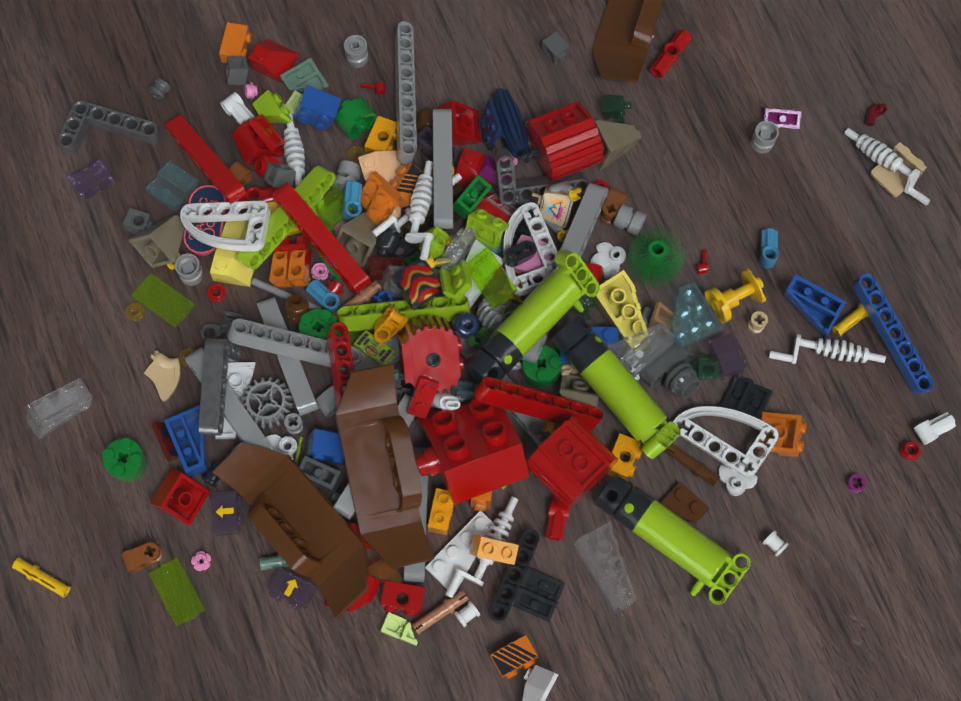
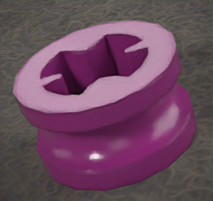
M860 474L852 475L847 480L848 489L856 493L861 492L866 487V479ZM852 479H854V481L856 479H859V484L861 485V488H859V486L855 488L853 486L854 482L852 481Z

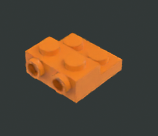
M374 171L370 174L361 192L360 204L367 210L365 215L379 226L398 207V201L402 194Z
M763 412L761 420L773 426L778 431L779 436L770 452L778 453L781 456L799 457V452L804 450V441L801 440V437L807 430V423L804 422L802 415ZM773 432L765 433V441L759 440V442L766 445L770 438L774 439ZM757 447L758 451L765 452L763 448Z

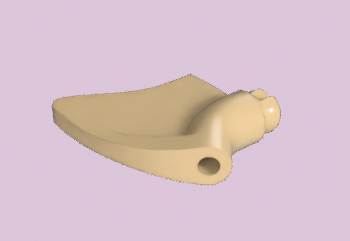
M155 350L154 354L151 353L150 355L154 361L144 374L154 382L161 400L166 402L179 384L181 363L179 357L169 358Z

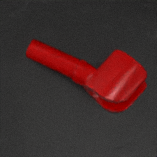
M380 81L375 84L361 83V88L375 89L377 95H385L386 93L384 84Z
M705 249L702 250V263L696 266L698 275L706 274L709 267L706 260L707 250Z

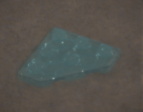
M695 282L680 287L676 295L669 334L680 350L718 334L725 329Z

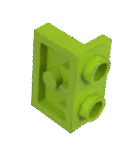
M478 208L468 215L467 230L464 234L496 250L499 248L502 234L508 229L509 224L501 218H497L487 213V211Z
M461 259L458 264L452 267L451 272L443 267L439 270L442 291L446 297L459 301L472 287L467 261Z

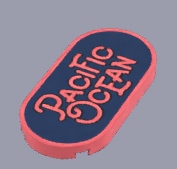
M212 185L197 188L189 199V204L226 202V198ZM226 209L222 211V215L226 214ZM212 210L205 211L204 215H209ZM225 221L191 224L207 234L221 237ZM185 228L184 243L193 254L207 256L217 249L198 241Z

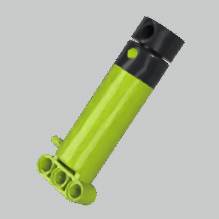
M565 249L559 250L555 256V262L558 266L480 345L479 349L463 363L466 370L478 383H481L484 377L502 380L506 376L505 374H508L572 306L580 313L584 311L579 301L583 295L595 297L599 293L600 285L577 253Z
M581 315L577 316L563 327L551 341L563 355L567 353V360L635 440L643 442V452L649 458L654 459L681 435L679 427L675 423L665 420L667 415L599 335L596 332L591 333L593 328Z
M617 472L602 491L595 505L610 516L615 512L613 516L615 520L697 578V582L690 591L692 596H696L702 587L706 585L711 588L709 591L710 601L717 605L724 603L749 569L751 564L750 555L740 551L733 556L637 486L631 490L634 484ZM611 490H614V491L617 492V494H618V498H617V499H615V498H613V497L611 496V494H610V491H611ZM740 556L745 557L747 564L739 566L736 563V559ZM732 573L736 580L729 583L725 580L724 575ZM720 589L724 597L720 599L715 598L713 591Z

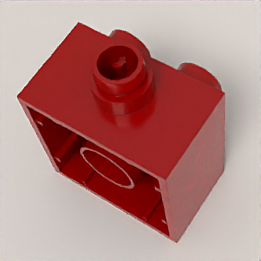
M474 398L470 403L462 405L458 409L441 410L432 417L421 420L429 448L423 449L422 454L419 453L414 456L421 477L427 476L429 473L431 476L440 474L454 505L529 477L522 443L504 409L481 403Z

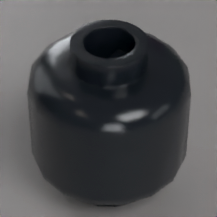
M387 228L378 235L375 248L378 249L377 253L385 257L388 254H395L401 242V238L398 236L399 233L391 228Z

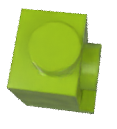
M435 226L424 232L434 235L429 250V255H432L433 259L443 255L446 242L450 239L448 234L438 226ZM421 242L420 247H419V250H421V251H422L423 242Z

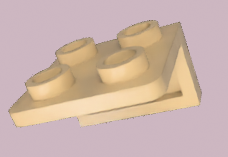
M901 142L894 147L893 152L903 159L905 166L911 170H920L918 177L920 178L927 168L923 161L915 157L910 149ZM878 164L870 172V175L893 197H898L904 192L908 176L897 170L894 172L890 168L887 169L884 165Z

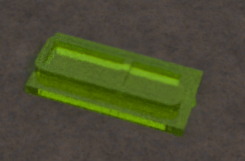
M336 187L311 208L330 231L343 220L340 211L343 207L344 193ZM348 207V211L352 212L353 209Z
M486 247L468 262L470 276L492 308L495 309L497 306L503 305L513 297L517 288L489 247Z
M152 273L146 277L131 295L175 328L195 306L194 303Z
M178 558L149 573L176 627L190 621L205 611Z

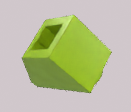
M267 90L252 104L258 115L263 114L269 123H291L293 121L289 115V109L282 104L283 99L278 93L273 94Z

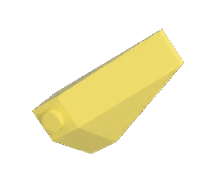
M226 221L221 237L245 240L249 221ZM217 248L210 274L213 281L250 287L254 270L237 260L238 251Z
M623 270L601 284L599 293L591 298L613 327H618V334L631 351L636 354L651 344L645 322L643 321L635 286Z

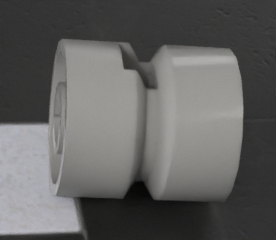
M360 35L349 36L344 42L346 62L351 67L361 68L365 66L369 59L367 42Z
M762 121L756 126L751 138V146L756 152L767 153L772 150L779 135L777 125L771 121Z
M341 161L337 169L338 175H336V180L332 187L344 194L347 181L357 182L360 179L362 173L361 166L351 161Z
M623 204L613 225L620 229L627 228V232L638 236L647 214L638 210L633 212V208Z
M189 253L182 254L177 258L175 270L182 283L188 286L200 283L204 272L198 258Z

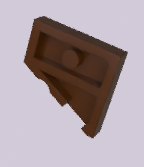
M681 482L661 502L662 505L677 516L694 524L710 509Z

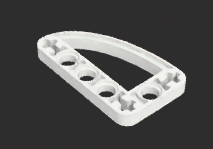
M265 201L235 202L232 205L229 202L192 203L182 207L180 218L188 233L204 244L232 251H259L265 244L271 210ZM230 209L227 214H221L223 210ZM241 209H248L246 213L239 214ZM212 210L209 215H204L205 211ZM249 221L245 240L210 235L191 224L197 222ZM257 223H262L260 228L254 229Z
M533 202L522 205L513 213L504 236L503 249L505 254L506 250L512 247L515 230L524 218L544 266L516 277L514 267H509L505 264L512 291L518 296L533 292L553 271L552 267L558 266L555 258L551 261L545 260L547 254L556 256L557 250L540 209ZM529 210L533 211L535 218H531ZM539 223L542 225V228L539 230L532 229L534 224ZM543 238L548 240L546 245L538 244L539 240ZM536 276L543 277L540 283H535L533 279ZM521 283V285H523V288L519 289L517 284Z
M702 406L691 408L679 414L673 421L676 425L677 423L682 424V422H685V427L689 430L690 427H693L689 436L686 435L687 430L682 428L680 430V437L746 478L753 477L757 473L779 437L778 431L764 421L743 412L723 407ZM699 416L724 417L747 424L761 432L745 455L689 419ZM695 432H701L704 437L701 441H695L692 435ZM773 432L774 439L770 438L766 445L759 442V440L765 441V433ZM712 442H717L720 445V449L717 452H712L709 449V445ZM756 447H761L765 453L763 456L757 457L753 454V450ZM730 452L735 453L737 460L730 463L726 460V455ZM740 458L744 459L742 460L744 465L748 466L751 464L753 471L745 472V467L741 464L737 468L736 466L739 464Z

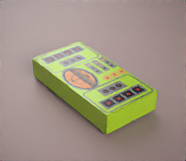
M367 330L354 343V347L358 348L379 365L388 364L396 354V351L385 343L376 341L374 335Z

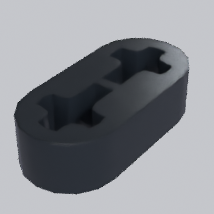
M523 241L508 248L503 256V261L509 267H516L531 260L537 251V247L531 241Z

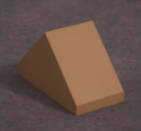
M656 302L648 328L676 336L682 319L661 302Z

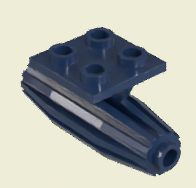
M497 89L492 95V99H488L486 106L483 108L482 116L478 122L479 128L482 129L484 143L487 144L489 151H492L496 141L502 138L512 156L520 158L524 152H527V154L530 152L527 130L520 110L507 89Z

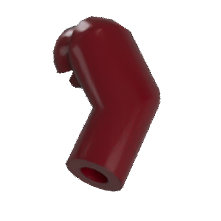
M882 103L870 107L865 124L867 126H874L876 118L887 112V105Z

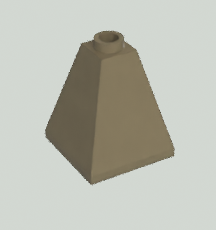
M601 120L594 122L598 128L604 150V161L597 164L599 170L610 165L638 143L641 139V133L634 125Z
M366 212L343 224L336 237L362 268L366 265L377 239L371 232L377 225L365 215Z
M173 215L132 236L128 241L152 268L171 264L177 260L185 227L181 218L178 215Z

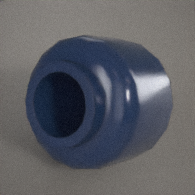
M466 312L456 316L452 321L451 327L459 338L467 339L476 334L479 323L473 314Z

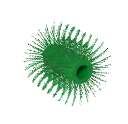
M660 229L656 241V235L653 239L652 233L647 239L641 235V238L638 240V246L636 244V247L633 248L634 251L631 254H627L630 255L628 256L630 258L626 259L637 263L629 262L630 264L626 265L632 266L631 269L640 274L638 277L642 275L643 279H646L645 286L650 275L652 276L651 289L653 281L655 288L659 279V285H661L660 282L662 283L661 279L665 283L667 282L665 280L666 276L672 279L674 271L677 273L678 270H681L679 268L683 267L679 263L681 262L680 260L685 259L682 258L684 256L679 255L680 258L677 256V253H681L679 251H683L678 249L681 248L680 245L676 247L673 242L670 243V240H667L668 238H664L666 231L661 240Z

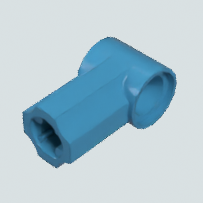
M347 181L345 183L343 207L340 211L344 220L350 221L362 211L360 204L362 184L359 182ZM348 207L354 210V214L348 211Z
M771 228L761 231V254L759 258V264L763 268L769 269L775 265L779 257L778 231Z
M318 279L313 280L305 291L324 310H329L331 314L341 307L339 297L328 290ZM331 301L336 302L334 306H327Z

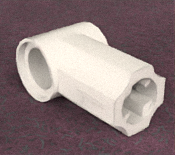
M236 92L220 102L224 111L229 116L232 115L240 125L244 121H250L255 117Z
M946 412L931 421L926 420L913 429L923 445H926L937 439L939 435L956 427L953 416Z

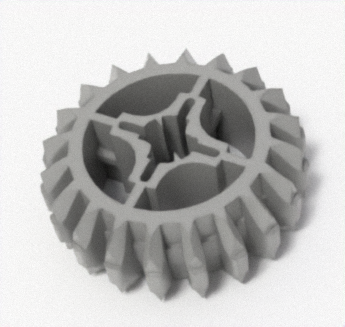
M497 295L486 296L478 306L477 316L479 321L483 322V326L488 327V330L494 332L517 308V304L512 303L511 300H506L505 297L500 298Z
M262 377L260 383L254 380V386L247 385L249 391L243 390V395L247 397L240 399L242 402H245L242 405L257 426L261 423L262 429H265L266 424L269 425L270 429L273 428L272 423L280 426L279 420L284 421V415L290 414L289 409L293 408L291 403L293 397L289 395L291 393L290 389H286L285 383L280 384L279 379L273 382L272 377H269L268 381H265L264 377ZM267 390L264 394H258L261 391ZM276 392L282 396L281 406L274 401ZM253 400L259 404L258 414L252 410ZM270 411H274V412H275V413L272 414V415L266 416L267 413L270 412Z

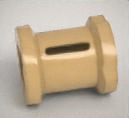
M761 311L753 313L751 320L748 322V329L752 333H760L768 323L767 315Z

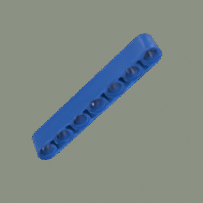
M863 274L854 281L853 288L913 393L919 395L930 391L934 385L933 379L873 275ZM861 280L866 281L867 288L863 287ZM871 297L877 300V305L872 303ZM881 313L886 316V321L881 319ZM890 330L895 332L896 338L890 335ZM900 347L905 349V355L901 354ZM909 364H913V365H914V367H915V371H914V372H912V371L910 370ZM920 380H921V381L924 383V385H925V386H924V389H922V388L919 386V381H920Z

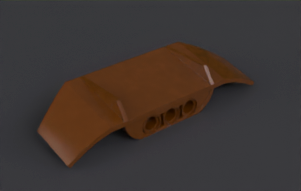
M664 0L608 1L592 50L600 77L633 83L638 82Z
M390 363L352 371L342 394L335 418L359 534L392 569L434 560L419 511L422 502V491L410 433L405 420L399 415L397 406L394 364Z
M241 442L213 469L212 472L235 489L251 506L248 512L250 520L288 566L300 575L310 577L324 595L334 618L338 619L368 590L364 542L289 455Z

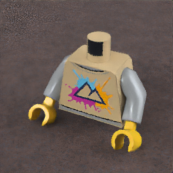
M565 182L546 186L544 195L533 193L530 201L541 206L540 212L545 223L557 234L560 242H564L565 236L569 231L564 230V228H566L573 201L581 199L577 195L581 192V188L574 189V187Z

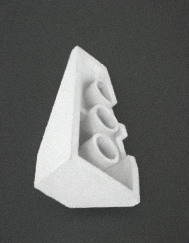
M537 665L533 669L529 668L524 677L527 681L524 686L522 701H545L558 674Z

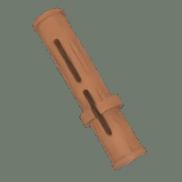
M374 280L342 307L368 303L369 299L379 292V289L382 290V287ZM335 311L332 315L339 322L337 311Z
M460 590L453 598L443 600L444 603L412 623L414 629L417 628L416 632L418 635L449 613L453 614L456 608L468 602L469 599L467 596H464V591Z

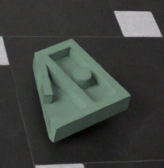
M311 58L280 75V79L289 93L295 90L303 92L306 85L318 90L329 89L328 83Z

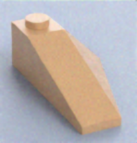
M397 150L375 151L358 157L366 182L370 174L376 171L389 183L395 178L396 171L401 166L397 159ZM399 207L392 213L397 220L401 218V208Z

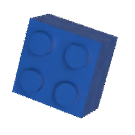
M306 85L293 118L302 124H310L317 130L328 131L336 117L341 99Z

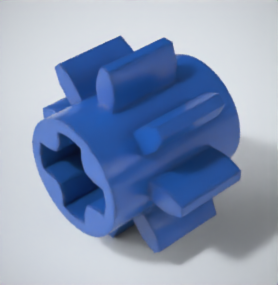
M389 288L386 291L379 289L378 296H373L375 301H378L376 303H382V300L388 298L386 302L395 301L392 299L396 297V294H390Z

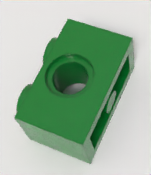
M477 175L455 201L453 211L465 220L492 186Z

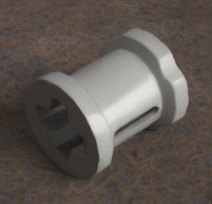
M290 413L285 417L284 424L287 431L292 435L300 434L303 430L301 417L296 413ZM291 422H293V423H296V422H297L298 425H297V426H295V425H292V426H291L290 423H291Z

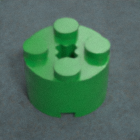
M360 96L352 101H344L341 104L342 109L336 114L334 119L343 132L353 140L363 136L362 132L368 129L369 131L372 129L377 116L364 98Z
M314 309L302 315L299 323L300 334L327 340L328 330L337 321L329 310ZM334 330V334L339 337V331Z
M544 345L535 364L522 360L521 371L524 381L533 388L552 386L559 377L561 359L554 349Z
M128 438L115 440L102 453L105 469L118 481L133 482L139 479L145 472L147 464L146 454L133 440Z

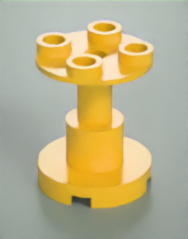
M747 268L742 271L741 279L743 286L733 291L729 288L721 293L717 288L711 287L704 292L708 308L712 306L714 310L712 315L719 323L723 324L730 321L732 318L730 309L738 306L739 300L750 296L757 304L766 302V297L761 289L764 287L763 282L759 277L755 278L750 269Z

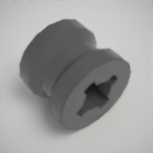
M156 78L155 84L150 86L148 91L153 97L163 101L165 94L171 91V87L164 80Z

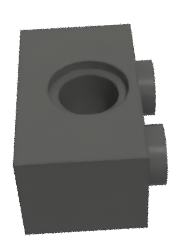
M307 456L304 457L299 466L316 487L331 494L336 492L343 478L340 471Z

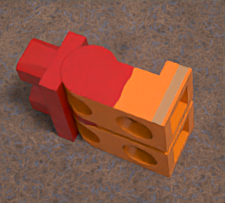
M297 236L296 244H291L292 240L285 237L274 250L269 281L275 287L286 288L292 287V285L294 287L308 286L311 283L309 268L312 250L309 248L308 239L305 236Z

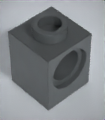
M556 31L542 41L541 50L555 65L568 58L570 46Z
M227 56L225 69L227 85H245L248 73L246 57Z
M269 162L264 180L272 187H281L286 182L292 186L296 171L287 164Z
M129 208L123 221L125 230L133 234H138L155 224L151 214ZM144 221L142 225L137 226L138 222Z

